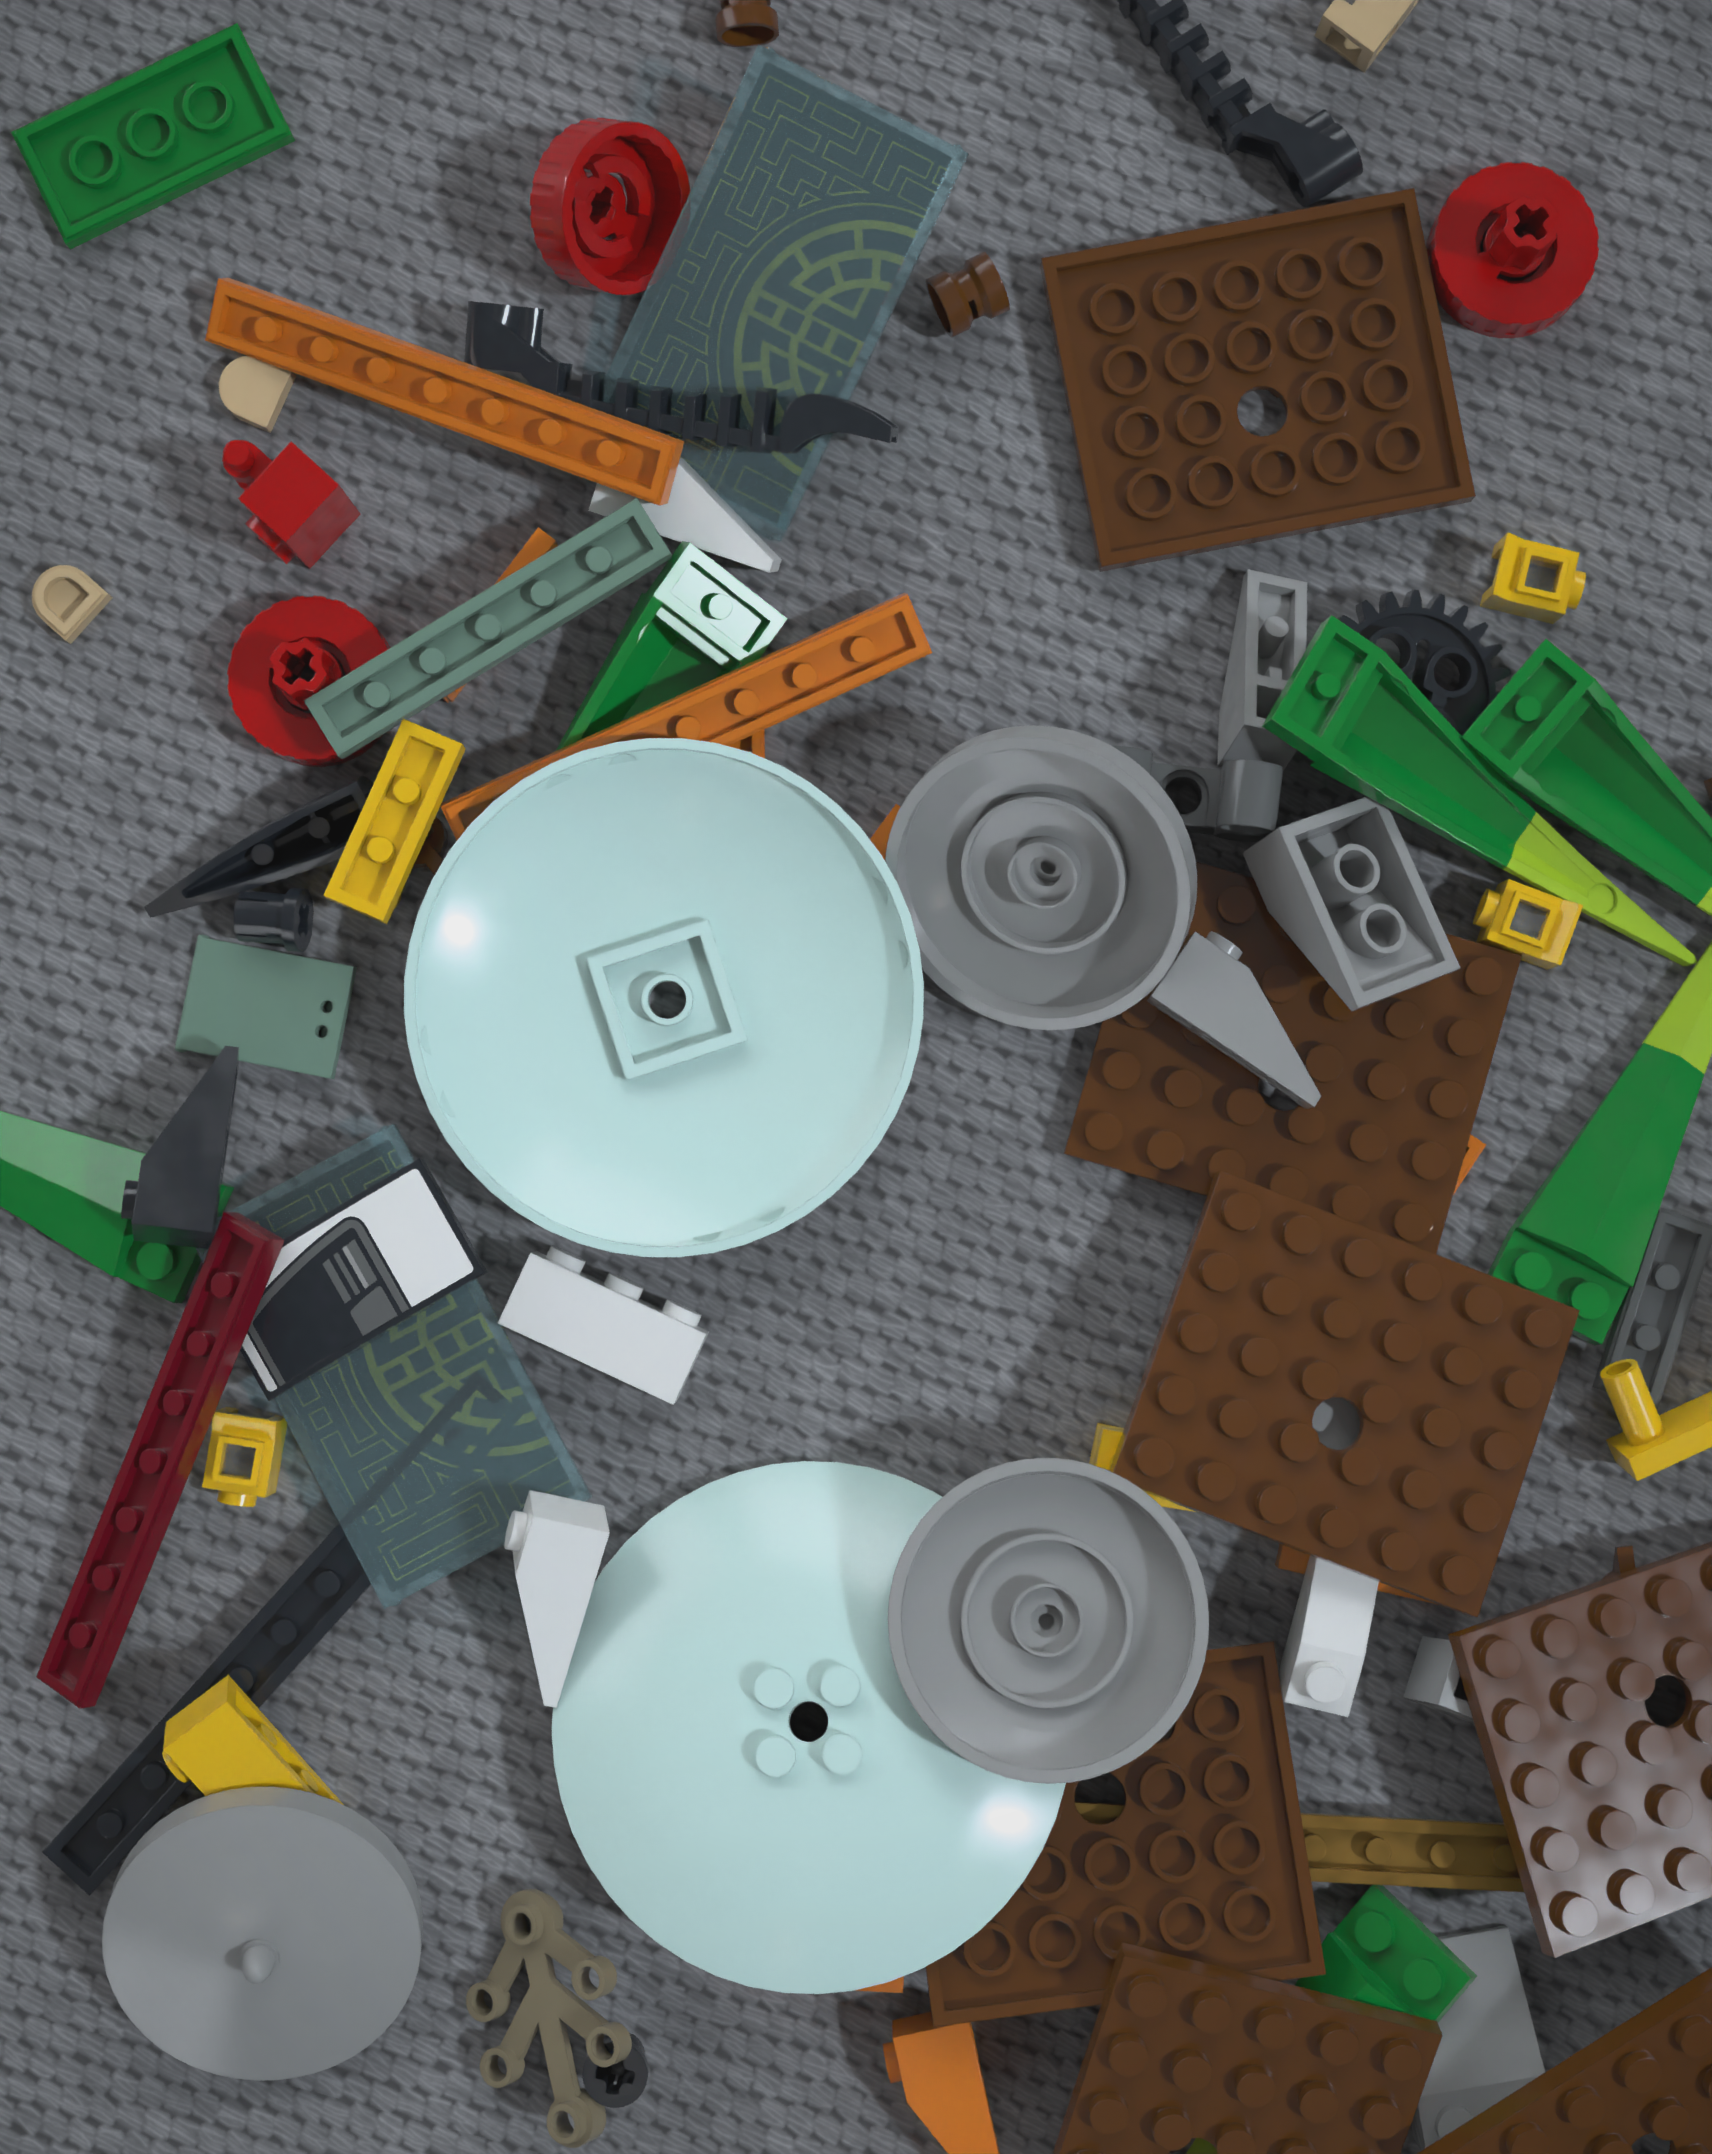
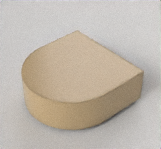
M242 356L230 362L223 370L219 381L220 397L224 405L236 418L271 433L296 375L293 372L255 358Z
M69 565L54 566L43 572L36 580L32 590V603L37 615L70 644L113 598L82 570Z

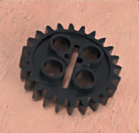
M1412 590L1407 592L1403 605L1400 607L1395 595L1391 591L1380 596L1379 613L1367 600L1357 604L1358 624L1345 615L1337 618L1374 644H1376L1379 638H1386L1394 642L1400 652L1398 667L1410 680L1412 679L1413 684L1461 736L1499 693V691H1496L1495 682L1511 675L1510 669L1492 668L1490 660L1503 649L1502 645L1495 644L1483 648L1479 642L1485 634L1488 624L1484 622L1467 629L1463 625L1469 609L1466 605L1458 607L1449 615L1444 614L1445 595L1443 594L1434 596L1426 608H1422L1419 590ZM1420 640H1423L1428 645L1425 658L1419 664L1415 676H1413L1417 660V645ZM1441 657L1448 658L1458 667L1460 674L1459 683L1453 691L1441 688L1435 680L1434 667Z

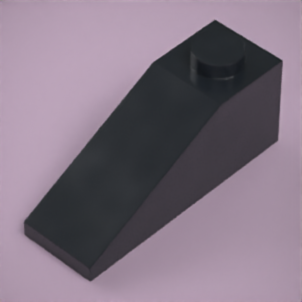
M224 1047L141 1160L138 1181L126 1180L121 1219L132 1220L134 1241L209 1249L216 1230L238 1076L239 1047Z

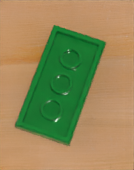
M238 23L11 132L53 220L70 250L295 141Z

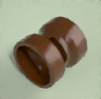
M719 0L722 10L715 17L716 35L718 41L731 47L759 46L768 44L779 36L777 11L770 7L771 0Z
M985 252L966 260L963 269L953 274L942 271L926 279V287L932 305L945 331L951 338L969 330L973 320L981 316L992 319L1010 310L1008 296L994 263Z

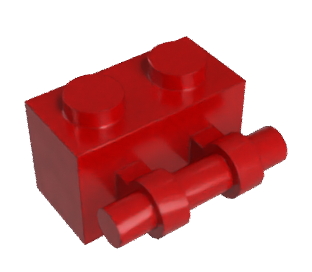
M232 440L225 445L222 457L223 466L244 491L238 499L252 514L245 525L285 564H288L296 556L310 569L359 517L360 512L340 485L292 441L273 461L249 441Z

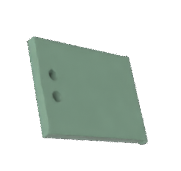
M200 934L197 937L175 1050L182 1053L188 1050L218 1056L225 1046L239 1047V1061L335 1079L357 967L210 939L207 935Z

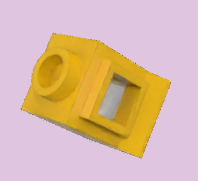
M1507 532L1494 545L1491 558L1498 559V565L1493 585L1482 594L1480 607L1554 624L1565 615L1567 608L1575 610L1582 597L1586 573L1576 570L1580 553L1526 540Z
M1511 879L1505 880L1497 885L1495 891L1486 889L1478 904L1473 924L1480 926L1481 930L1476 942L1522 955V961L1546 970L1561 966L1583 905L1558 898Z
M224 1407L216 1410L212 1418V1431L202 1488L219 1490L217 1501L220 1503L254 1507L256 1506L257 1497L266 1498L276 1493L289 1417L275 1415L265 1419L238 1414L239 1409Z

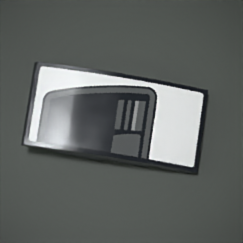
M419 1158L284 1239V1244L240 1352L267 1400L271 1401L381 1338L386 1332L432 1307L437 1301L488 1273L424 1159Z

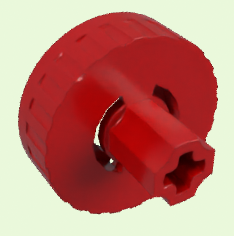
M587 118L565 128L560 135H557L551 141L548 149L544 151L532 181L530 221L535 236L534 240L537 248L540 249L543 255L542 258L560 279L566 280L575 287L615 295H631L651 288L672 268L689 230L691 190L687 171L681 156L670 140L661 132L639 122L608 118ZM609 173H616V174H618V175L622 178V180H623V183H624V186H625V190H626V194H627V212H626V197H625V194H624L623 187H622V185L620 184V182L617 180V178L614 177L613 175L609 174ZM609 235H610L611 238H612V240H605V239H603V238H605V237H607V236H609Z
M1506 162L1493 167L1488 166L1462 181L1460 186L1453 190L1438 213L1426 242L1436 299L1443 309L1454 320L1469 330L1495 338H1519L1532 335L1558 321L1585 290V286L1591 280L1595 271V262L1598 260V228L1594 222L1593 212L1585 202L1584 196L1565 177L1559 176L1553 170L1544 166L1539 167L1533 165V163ZM1486 232V235H1485V238H1484V241H1483L1484 252H1481V253H1480V243H1481L1483 234ZM1539 266L1532 276L1521 281H1505L1497 278L1498 274L1508 277H1523L1533 272Z
M315 595L313 597L297 596L272 604L270 608L262 610L254 617L250 624L245 626L231 652L232 656L227 670V687L236 716L242 722L244 729L258 743L273 754L289 762L303 766L326 767L345 763L360 756L383 736L381 735L341 759L334 751L312 713H305L292 706L309 710L304 700L343 677L340 664L333 656L340 661L347 675L391 648L384 636L364 614L336 599L332 600L324 596ZM306 667L312 668L316 672L313 679L309 682L299 678Z

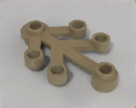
M525 1889L514 1893L505 1902L500 1921L501 1930L506 1941L487 1979L472 1985L468 1990L466 2006L469 2014L479 2022H488L503 2016L508 2011L511 2003L509 1990L525 1963L530 1987L501 2044L487 2050L482 2055L480 2072L484 2081L494 2088H502L519 2080L525 2068L524 2057L538 2030H540L555 2100L550 2106L547 2116V2129L550 2136L557 2143L568 2148H577L595 2140L602 2134L606 2125V2110L603 2105L590 2097L585 2088H580L566 2024L586 2040V2050L589 2058L600 2067H609L626 2059L632 2047L631 2036L622 2024L607 2021L578 1997L580 1996L585 2000H595L611 1993L617 1982V1973L613 1963L604 1956H594L562 1930L563 1913L558 1902L552 1896L537 1889ZM525 1915L530 1919L531 1932L527 1927ZM552 1958L572 1972V1986L578 1996L556 1979ZM590 1968H593L599 1976L598 1988L591 1983L589 1978ZM485 1990L492 1997V2010L488 2008L484 2001ZM605 2034L613 2041V2054L609 2053L605 2048ZM499 2056L503 2058V2060L506 2063V2075L503 2074L499 2069ZM568 2113L573 2118L574 2128L571 2126L569 2122Z

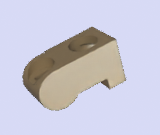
M1334 0L1323 14L1315 37L1365 73L1419 0H1356L1353 5H1350L1345 0Z

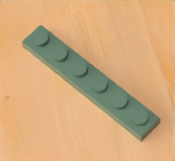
M636 498L307 698L304 702L338 757L343 759L398 726L403 719L411 718L672 558L671 552Z

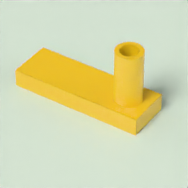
M406 719L402 720L325 890L324 897L386 925L388 924L393 910L401 900V892L466 750L462 743Z
M1619 1360L1601 1370V1379L1623 1430L1622 1433L1606 1439L1615 1462L1636 1481L1712 1447V1391L1659 1415L1636 1360Z

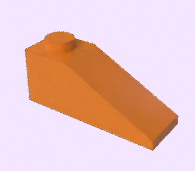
M931 2012L892 2020L893 2041L883 2043L884 2058L890 2083L902 2081L908 2105L948 2154H1000L971 2022L933 2027Z

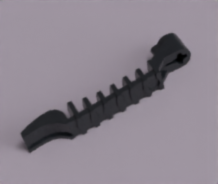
M1117 0L1119 10L1124 18L1130 17L1140 30V38L1144 45L1148 46L1150 44L1160 57V65L1167 74L1171 71L1180 83V90L1186 101L1192 98L1199 108L1201 120L1208 129L1212 126L1222 139L1221 146L1227 155L1238 150L1271 160L1297 202L1303 207H1309L1362 174L1363 164L1354 141L1340 124L1334 122L1331 115L1325 109L1301 123L1277 113L1271 103L1250 114L1245 105L1252 100L1253 93L1245 78L1223 90L1218 82L1231 72L1230 62L1223 50L1202 63L1197 55L1209 46V38L1202 24H1198L1182 35L1177 30V27L1189 18V11L1184 0H1171L1161 7L1156 0Z
M468 301L465 363L481 369L521 373L537 389L629 422L647 426L649 429L660 433L669 434L672 431L682 433V439L704 440V438L716 440V445L737 447L742 445L751 447L750 452L770 454L772 451L798 454L814 440L824 435L838 432L887 443H897L899 426L873 410L832 395L809 393L791 402L783 414L780 436L773 434L777 389L756 387L752 430L739 428L742 394L721 392L718 423L705 421L707 394L686 392L684 416L671 414L673 388L652 386L649 410L638 408L639 380L618 378L615 403L604 401L605 372L584 370L582 381L571 380L573 364L561 363L541 346L544 309Z

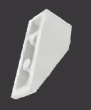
M680 457L668 504L659 506L637 498L661 536L678 542H691L701 550L768 573L778 572L782 559L683 458ZM597 483L588 511L608 516L637 497Z
M529 1490L523 1512L514 1510L510 1516L504 1546L505 1549L512 1550L515 1576L544 1706L557 1708L610 1532L603 1505Z
M1310 1555L1279 1669L1284 1702L1345 1717L1349 1716L1365 1659L1378 1581Z

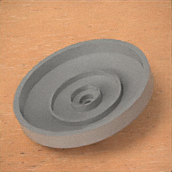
M1014 726L984 733L956 746L931 766L908 794L896 815L886 848L885 862L899 885L912 918L920 949L922 970L941 989L966 1007L988 1018L1013 1026L1039 1030H1067L1096 1024L1126 1011L1148 995L1164 978L1183 945L1194 916L1197 899L1195 855L1190 836L1174 803L1160 784L1129 756L1103 741L1073 730L1052 726Z
M1058 1458L1024 1459L986 1469L966 1479L936 1502L920 1520L900 1555L893 1575L888 1606L889 1642L899 1680L909 1701L929 1729L951 1750L984 1770L1006 1778L1033 1783H1071L1112 1772L1130 1763L1158 1742L1178 1720L1198 1684L1205 1662L1209 1635L1208 1599L1203 1576L1187 1539L1169 1514L1145 1491L1127 1479L1089 1463Z
M282 1787L237 1788L210 1794L178 1808L156 1823L133 1847L121 1866L110 1895L103 1922L102 1954L107 1978L121 2008L142 2034L166 2053L197 2069L234 2079L254 2081L291 2079L323 2071L352 2058L380 2037L397 2018L413 1989L419 1969L423 1939V1910L416 1881L407 1862L388 1837L368 1819L332 1799L311 1792Z

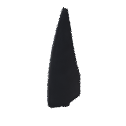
M361 776L267 824L212 858L146 905L144 908L149 917L163 915L231 896L340 859L374 783L368 777Z

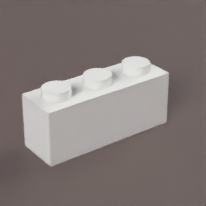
M550 1246L547 1255L538 1251L531 1252L498 1324L674 1405L682 1392L709 1333L708 1330L697 1326L702 1315L668 1299L663 1309L639 1299L644 1289L643 1287L613 1273H608L605 1282L581 1272L586 1261L560 1248Z

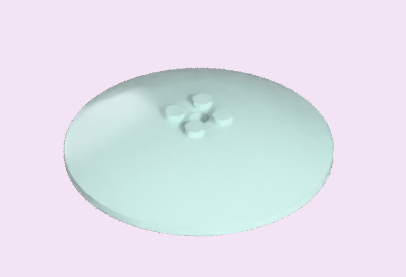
M645 738L614 742L583 750L545 766L522 779L494 800L463 832L449 850L431 880L413 928L404 976V1018L408 1048L416 1079L436 1124L466 1168L496 1197L518 1214L542 1228L582 1245L612 1253L640 1257H685L715 1253L746 1245L785 1228L809 1214L834 1195L868 1159L896 1116L911 1080L919 1051L923 1023L924 981L920 949L912 918L897 881L882 855L862 828L835 801L813 784L785 767L748 751L719 743L685 738ZM660 983H677L685 992V1007L674 1018H660L650 1007V994Z
M800 1461L770 1464L737 1472L696 1489L676 1500L651 1518L623 1544L596 1579L557 1708L553 1707L552 1713L553 1758L560 1798L576 1842L587 1864L607 1894L628 1918L647 1935L684 1961L720 1978L748 1987L781 1993L826 1994L854 1991L887 1983L928 1966L951 1953L978 1933L1006 1905L1024 1882L1042 1852L1056 1820L1066 1783L1046 1784L1010 1779L986 1771L961 1757L944 1744L920 1718L904 1691L893 1662L888 1632V1606L893 1575L910 1535L925 1514L942 1498V1496L934 1491L897 1475L870 1467L840 1462ZM804 1702L818 1703L824 1708L828 1716L826 1732L821 1738L812 1742L798 1739L790 1727V1717L793 1710Z

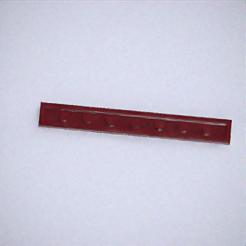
M224 1212L36 1676L79 1709L94 1707L97 1703L285 1241L237 1212Z

